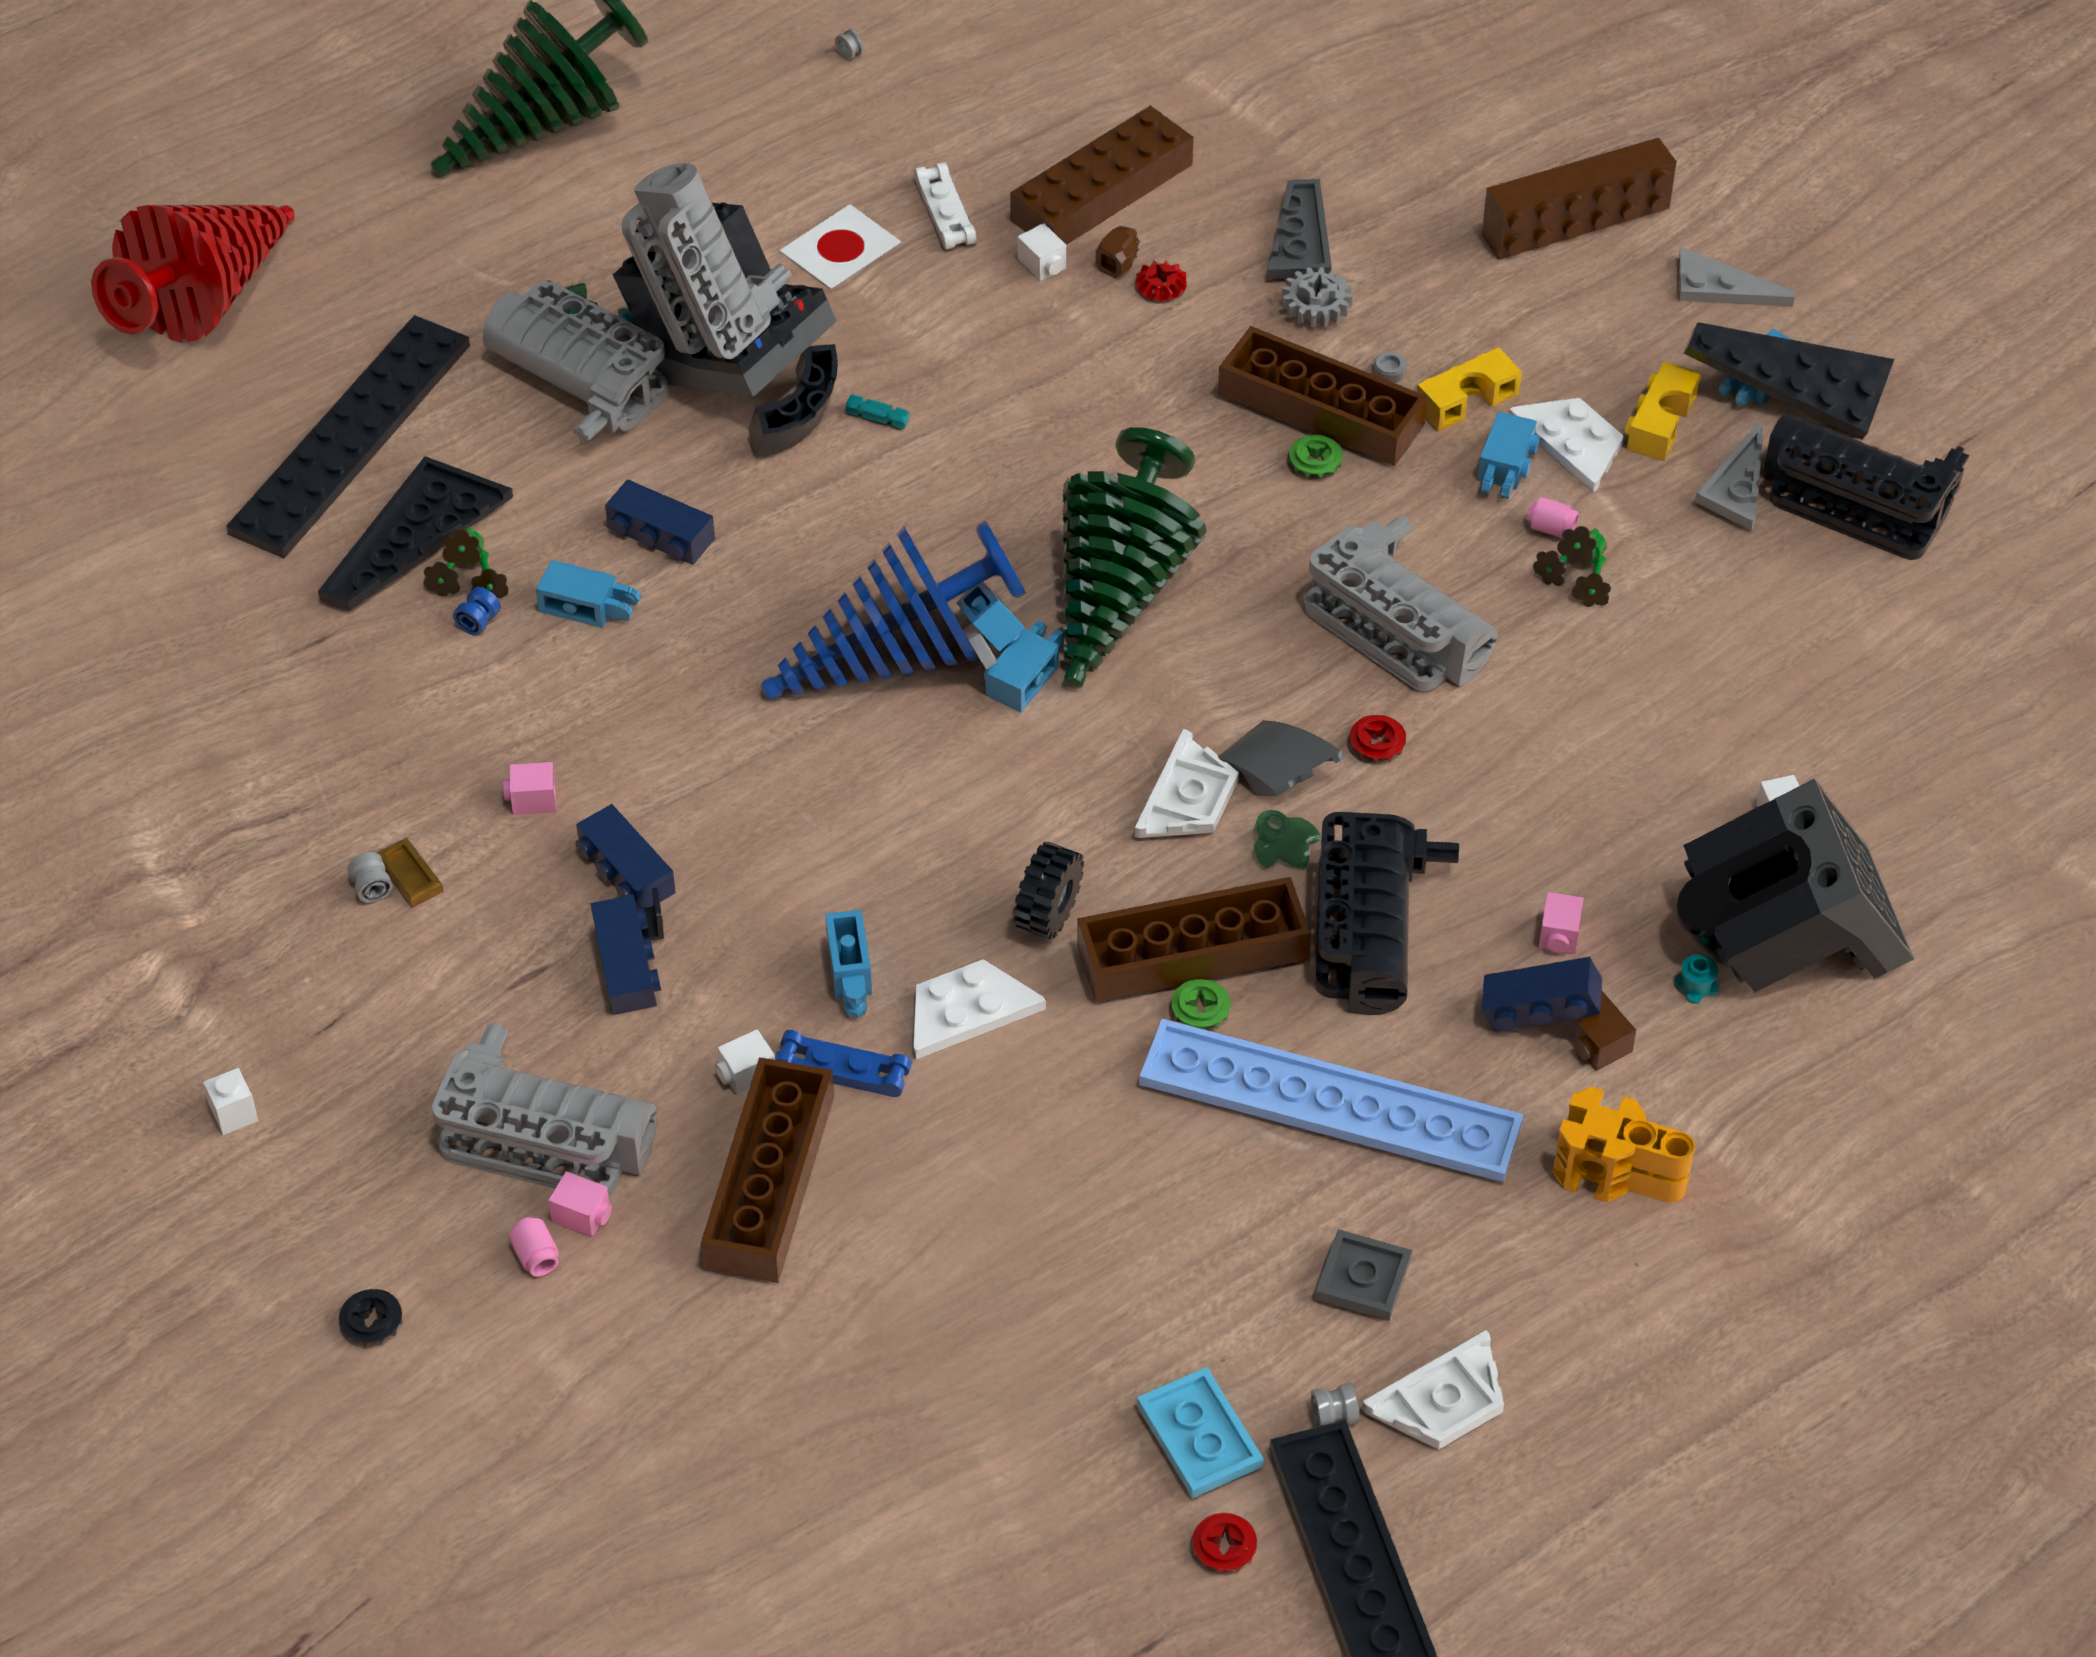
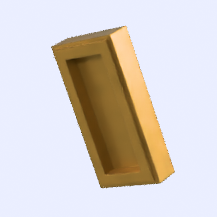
M407 837L377 852L383 860L385 872L411 908L444 892L442 883Z

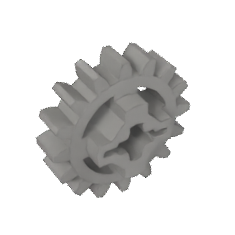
M1309 267L1306 270V274L1303 275L1301 272L1296 271L1294 279H1286V286L1282 288V307L1288 310L1289 318L1298 316L1299 324L1310 321V326L1315 327L1316 322H1321L1324 327H1328L1329 320L1339 323L1340 315L1348 316V310L1352 307V286L1346 285V277L1336 278V271L1334 270L1326 274L1323 267H1320L1318 272H1313Z

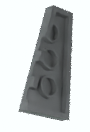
M1320 179L1288 180L1282 213L1277 226L1275 242L1273 243L1272 256L1267 269V279L1294 278L1296 271L1304 275L1309 267L1313 272H1318L1319 268L1323 267L1324 273L1329 274L1332 271Z

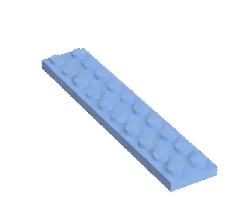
M1161 1019L1139 1076V1085L1503 1183L1524 1114L1166 1019Z

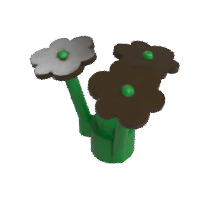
M1578 526L1575 530L1566 529L1563 532L1564 539L1557 545L1561 556L1553 550L1547 553L1544 551L1537 553V561L1534 562L1533 569L1537 575L1542 576L1543 582L1547 585L1553 583L1556 586H1561L1565 583L1566 561L1570 564H1576L1578 561L1583 564L1593 563L1594 569L1592 574H1589L1587 578L1580 576L1576 579V586L1572 589V596L1577 600H1583V604L1587 607H1591L1594 604L1603 606L1608 603V593L1611 590V586L1603 582V578L1600 576L1602 566L1606 562L1603 553L1606 550L1607 543L1598 529L1594 528L1592 531H1589L1585 526Z
M470 527L466 529L459 528L455 530L453 536L448 535L444 538L443 544L446 548H444L442 556L447 562L446 564L436 562L433 567L428 566L424 569V575L426 576L423 581L424 586L431 591L436 590L440 596H446L448 593L456 594L460 590V584L457 581L458 573L452 570L453 566L456 564L458 568H464L467 564H474L480 561L482 572L480 576H475L471 579L473 586L471 590L475 587H482L489 590L497 598H503L508 594L507 577L504 574L497 575L494 569L489 568V553L483 550L484 539L481 534L473 531Z

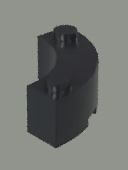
M835 344L809 346L801 353L795 369L797 375L796 390L779 401L755 408L748 431L756 457L778 453L794 446L807 437L818 425L826 410L837 378L838 359Z

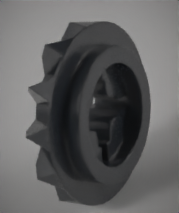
M367 1289L357 1292L345 1301L340 1310L339 1323L341 1330L347 1335L350 1342L356 1340L365 1347L369 1342H378L382 1345L386 1337L396 1335L397 1327L399 1324H402L401 1305L395 1296L384 1290ZM375 1308L378 1319L374 1320L370 1327H367L365 1319L369 1318L370 1313H373Z

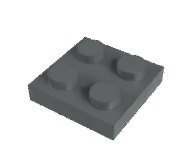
M1338 1229L1315 1291V1300L1390 1321L1412 1258V1250Z

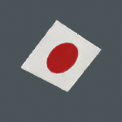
M849 204L779 251L832 289L902 241Z

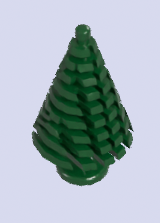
M529 0L523 9L526 19L523 20L522 17H519L513 26L514 33L517 36L513 37L511 34H508L503 42L507 55L498 51L493 59V64L498 73L495 74L492 69L488 68L483 76L484 83L489 88V92H486L482 86L478 85L472 94L484 115L482 116L472 104L467 102L462 112L474 129H468L463 122L457 119L452 129L460 141L455 143L447 136L442 144L446 152L431 162L433 171L438 176L444 177L456 164L461 169L470 167L472 164L467 157L469 153L480 162L490 159L487 150L481 144L483 141L499 155L509 152L506 143L496 133V130L506 140H509L513 146L519 148L528 144L525 136L519 131L520 129L527 136L529 135L532 140L537 141L546 137L545 131L540 125L555 134L564 130V125L559 119L566 124L568 123L569 126H576L583 122L580 114L588 119H594L601 115V110L612 112L619 109V103L613 89L608 85L606 78L589 57V54L615 32L635 48L643 47L648 43V37L644 29L621 0H594L604 17L580 38L575 40L549 12L547 13L535 1Z
M1130 427L1121 430L1115 442L1117 453L1126 464L1137 470L1136 477L1117 473L1118 478L1105 471H1087L1088 476L1078 473L1071 476V480L1067 479L1063 484V558L1065 564L1063 567V579L1065 580L1063 596L1064 601L1068 603V605L1065 604L1064 620L1067 623L1064 632L1067 647L1064 646V660L1070 665L1065 673L1064 682L1069 687L1081 688L1084 685L1087 677L1086 672L1094 671L1103 662L1102 656H1107L1115 648L1114 641H1119L1128 631V626H1131L1138 620L1141 612L1147 609L1154 597L1160 593L1168 580L1174 576L1180 565H1183L1191 555L1193 549L1195 550L1205 538L1204 535L1207 532L1205 522L1197 519L1200 514L1186 501L1167 489L1155 485L1157 477L1162 479H1178L1187 476L1195 464L1194 453L1186 444L1161 431L1144 427Z

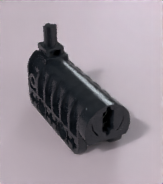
M1784 412L1770 434L1763 474L1776 479L1770 496L1771 503L1775 507L1901 558L1917 560L1925 554L1950 511L1954 496L1960 489L1964 472L1963 467L1969 455L1963 453V447L1958 446L1956 450L1951 448L1944 460L1935 458L1933 462L1925 460L1923 465H1919L1904 459L1902 456L1891 454L1876 446L1858 441L1853 437L1832 431L1830 428L1809 422L1807 419L1792 413ZM1820 502L1826 508L1818 509L1809 505V503ZM1847 517H1852V518H1853V519H1851L1850 521L1846 520ZM1883 527L1887 529L1888 533L1881 534L1873 531L1872 528ZM1910 542L1916 543L1912 547L1908 546Z
M1332 812L1323 819L1318 876L1315 979L1316 989L1321 995L1333 999H1348V1011L1362 1015L1389 1013L1404 1004L1408 996L1409 882H1412V873L1425 874L1426 862L1458 863L1459 843L1427 841V829L1415 830V825L1409 820L1391 814ZM1335 825L1342 826L1341 841L1334 840ZM1333 887L1341 889L1340 897H1333ZM1331 912H1338L1337 922L1330 920ZM1332 945L1339 946V949H1332ZM1329 968L1336 969V985H1329Z

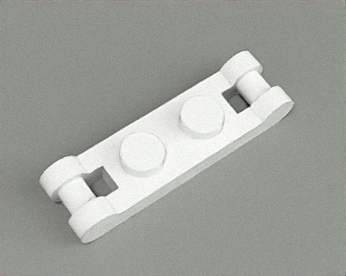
M946 162L937 163L934 168L925 169L924 166L915 168L914 175L917 186L944 250L953 249L956 244L961 243L966 245L976 244L977 238L974 226L970 224L949 175ZM934 180H938V181H939V182L931 183V184H930V182H929V181H934Z

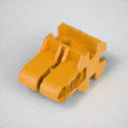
M1591 1086L1572 1094L1569 1102L1568 1120L1563 1119L1559 1130L1553 1174L1563 1189L1576 1193L1580 1180L1583 1178L1599 1183L1594 1199L1604 1202H1610L1625 1196L1627 1191L1670 1203L1677 1202L1685 1196L1695 1151L1694 1140L1689 1134L1646 1121L1647 1115L1636 1099L1623 1096L1619 1109L1615 1110L1600 1105L1605 1090Z

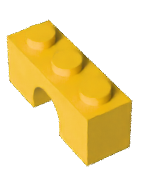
M1498 347L1487 353H1482L1461 365H1456L1435 377L1427 378L1417 385V392L1427 396L1425 418L1439 432L1465 420L1468 395L1480 396L1492 407L1517 396L1520 391L1522 371Z
M1663 361L1658 373H1651L1646 389L1648 392L1646 395H1640L1635 410L1637 414L1635 417H1629L1624 434L1629 436L1627 450L1658 460H1666L1676 440L1679 416L1677 415L1687 418L1698 394L1701 372Z

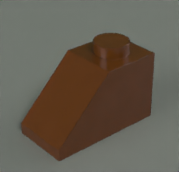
M1602 991L1600 1014L1586 1016L1578 1020L1574 1046L1580 1058L1585 1061L1587 1060L1597 1071L1633 1052L1636 1029Z

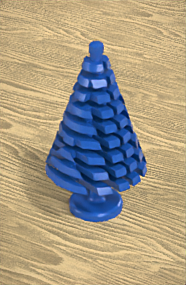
M986 520L976 527V533L986 550L985 556L939 583H936L905 526H903L897 533V536L927 589L921 593L917 592L894 549L888 543L882 549V552L909 601L902 605L900 604L876 560L873 559L867 568L891 611L884 615L882 614L859 575L852 584L872 621L864 625L849 597L844 592L839 597L838 602L853 632L846 635L834 613L829 609L823 616V619L836 643L828 646L815 625L808 632V635L818 653L810 657L803 644L799 642L793 648L799 664L791 667L788 660L784 658L778 664L781 673L761 683L764 695L768 699L774 700L788 689H791L794 695L804 694L805 690L800 682L807 678L816 691L827 689L819 673L827 668L837 686L847 685L849 683L837 663L843 658L846 659L859 682L870 681L856 653L863 648L881 679L892 677L887 664L874 643L880 638L883 639L903 675L914 673L893 634V631L901 628L924 670L936 669L911 623L912 620L918 617L946 666L956 665L957 662L929 613L937 607L968 662L979 660L947 602L993 576H1000L1013 597L1019 598L1026 594Z

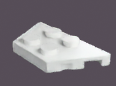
M1580 398L1516 406L1509 409V414L1536 420L1535 435H1540L1539 446L1592 492L1597 491L1602 476L1605 472H1608L1612 465L1613 457L1617 456L1623 445L1624 435Z
M1183 729L1135 826V837L1146 838L1214 833L1237 785L1239 772L1227 762L1221 761L1217 754L1208 746L1205 749L1199 746L1193 740V734L1189 730Z
M984 959L916 985L914 1057L916 1059L922 1058L1046 1010V1000L1042 995Z
M1485 1330L1365 1399L1362 1404V1410L1365 1414L1438 1450L1503 1412L1504 1401L1501 1388L1498 1386V1372L1496 1362L1493 1361L1490 1334Z

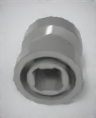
M366 852L357 855L350 861L347 870L352 881L356 883L355 889L361 901L375 903L389 896L392 892L393 884L389 875L385 872V865L379 854Z
M1351 1383L1339 1385L1333 1391H1327L1324 1388L1311 1391V1405L1317 1427L1346 1420L1347 1424L1359 1422L1357 1397Z

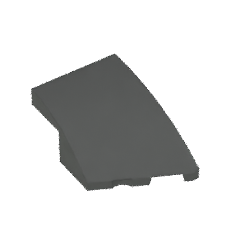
M1263 720L1220 754L1218 758L1223 762H1227L1236 771L1243 772L1254 795L1277 796L1295 784L1314 776L1312 768L1325 761L1337 763L1344 756L1341 750L1306 730L1281 722Z

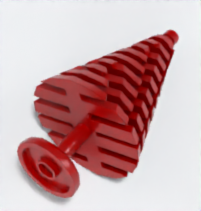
M144 205L136 207L137 211L130 210L120 220L123 231L115 229L112 243L113 258L102 261L94 269L91 288L97 309L108 324L119 332L130 335L141 333L150 327L160 335L167 329L169 339L183 342L185 338L187 342L199 340L203 335L206 337L215 329L237 295L239 296L245 284L250 281L261 263L270 254L269 250L276 245L279 238L286 232L287 225L294 221V210L288 205L280 207L274 205Z

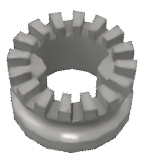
M848 29L844 34H840L835 38V45L839 54L848 61L854 59L855 55H860L864 52V44L860 43L862 39H858L860 36L859 34L856 35L857 32L853 31V29Z

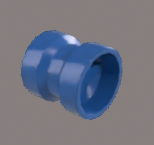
M475 587L467 595V602L461 603L453 612V619L463 631L471 635L481 634L488 624L487 620L493 619L501 609L500 602L493 593L485 588Z

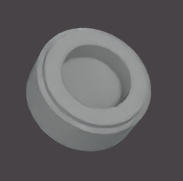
M1384 352L1375 358L1373 373L1375 376L1397 383L1406 375L1407 362L1398 353Z

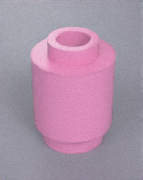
M1542 496L1538 502L1532 501L1527 514V521L1531 522V529L1563 538V532L1566 529L1575 530L1579 518V511L1573 510L1572 505Z
M530 1217L518 1221L509 1234V1240L523 1268L535 1277L549 1274L559 1264V1250L544 1221Z

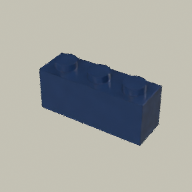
M628 479L605 504L607 527L619 535H625L639 541L644 546L655 548L669 554L674 559L682 560L692 565L696 563L715 540L712 515Z
M613 804L576 824L578 840L575 843L579 853L584 859L590 858L600 877L605 882L610 881L616 887L619 897L634 894L636 907L639 908L653 906L652 888L654 887L658 888L660 902L676 893L673 870Z
M634 894L590 903L613 1015L657 1006L654 992L661 991L657 969H649L648 960H653L655 957L651 938L643 939L641 929L648 928L644 907H636Z
M1590 956L1484 975L1481 1011L1494 1032L1510 1031L1515 1028L1545 1025L1551 1022L1598 1015L1601 1011L1602 977Z

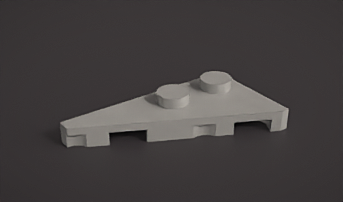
M1680 248L1679 301L1793 306L1795 292L1688 249Z
M1756 424L1696 493L1695 499L1696 503L1749 530L1754 528L1756 518L1760 459L1763 444L1762 426Z

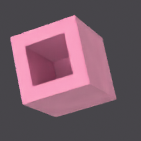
M553 762L510 764V779H503L504 800H511L513 815L556 812V783Z
M1547 892L1539 949L1551 950L1556 953L1575 954L1583 897Z
M567 1171L548 1200L551 1222L592 1238L599 1226H604L607 1223L612 1212V1204L609 1203L607 1186Z

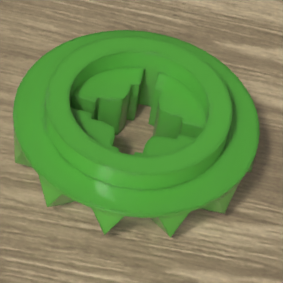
M1322 435L1304 436L1296 440L1289 451V463L1294 465L1295 472H1304L1307 478L1312 474H1317L1320 479L1325 473L1334 475L1336 468L1341 467L1343 452L1339 444L1333 439ZM1310 456H1313V457H1315V458H1318V457L1321 456V457H1322V460H1321V461H1319L1318 459L1310 460Z
M1205 979L1191 980L1180 985L1175 990L1171 1000V1009L1174 1012L1175 1020L1182 1021L1185 1025L1199 1027L1200 1029L1210 1026L1217 1029L1222 1020H1227L1231 1006L1227 991L1221 985ZM1198 997H1202V1002H1204L1205 1011L1203 1013L1198 1012L1196 1007Z

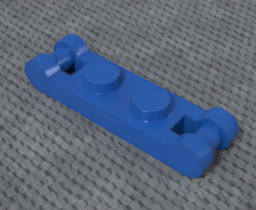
M786 1030L780 1042L782 1049L775 1054V1060L833 1070L834 1084L891 1097L901 1095L905 1085L903 1077L909 1074L912 1065L911 1059L903 1054L888 1056L804 1037L795 1030ZM795 1054H803L805 1055V1058H798L795 1056ZM880 1072L888 1073V1075H885L884 1077L879 1076Z

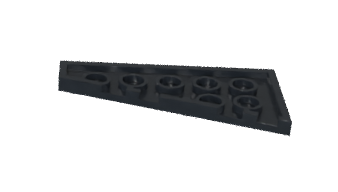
M1697 322L1693 328L1683 353L1862 440L1869 431L1895 360Z
M424 456L318 590L319 599L341 609L352 610L444 546L443 540L446 536H453L455 530L459 528L466 529L473 526L512 499V488Z

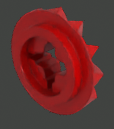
M1153 260L1150 266L1142 265L1141 271L1136 273V287L1148 299L1155 301L1172 300L1179 297L1186 290V272L1180 270L1179 264L1169 265L1167 260L1163 264H1158ZM1162 276L1163 279H1167L1166 285H1164L1163 281L1161 282V280L1156 277Z
M1385 715L1365 716L1359 719L1351 728L1350 741L1352 750L1358 751L1361 759L1371 757L1376 763L1380 758H1385L1390 762L1395 754L1401 755L1403 747L1406 745V732L1403 726L1391 717ZM1384 735V742L1378 741L1376 744H1371L1372 738L1378 739Z
M1232 1513L1212 1514L1204 1518L1194 1530L1192 1539L1194 1556L1202 1561L1204 1568L1211 1567L1217 1569L1220 1574L1225 1570H1235L1238 1573L1242 1566L1247 1563L1251 1564L1257 1550L1256 1532L1252 1525L1241 1516ZM1228 1532L1230 1545L1233 1546H1229L1228 1552L1221 1554L1218 1543L1224 1538V1533Z

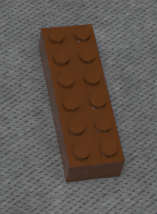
M1150 105L1010 192V221L1025 232L1044 223L1067 245L1192 166L1194 137Z
M1658 137L1488 187L1486 190L1482 236L1497 258L1503 259L1670 209L1677 161Z
M1252 326L1248 328L1219 366L1218 395L1316 435L1329 437L1341 445L1393 466L1397 464L1425 425L1426 395Z
M1291 877L1077 918V947L1095 1002L1180 986L1185 982L1196 979L1210 980L1309 960L1311 932Z
M759 1057L700 1243L703 1269L779 1283L833 1103V1070Z

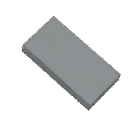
M973 624L963 629L986 670L997 664V659L980 631Z

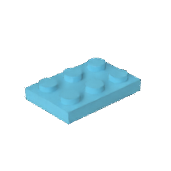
M1208 1367L1137 1397L1138 1409L1192 1499L1263 1467L1264 1459Z

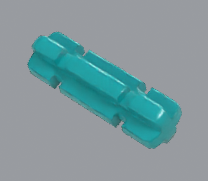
M855 394L850 395L846 402V411L849 414L860 416L861 413L863 418L887 425L889 422H892L891 426L904 429L909 422V411L903 408L896 407L894 410L892 405L869 398L864 401V397Z

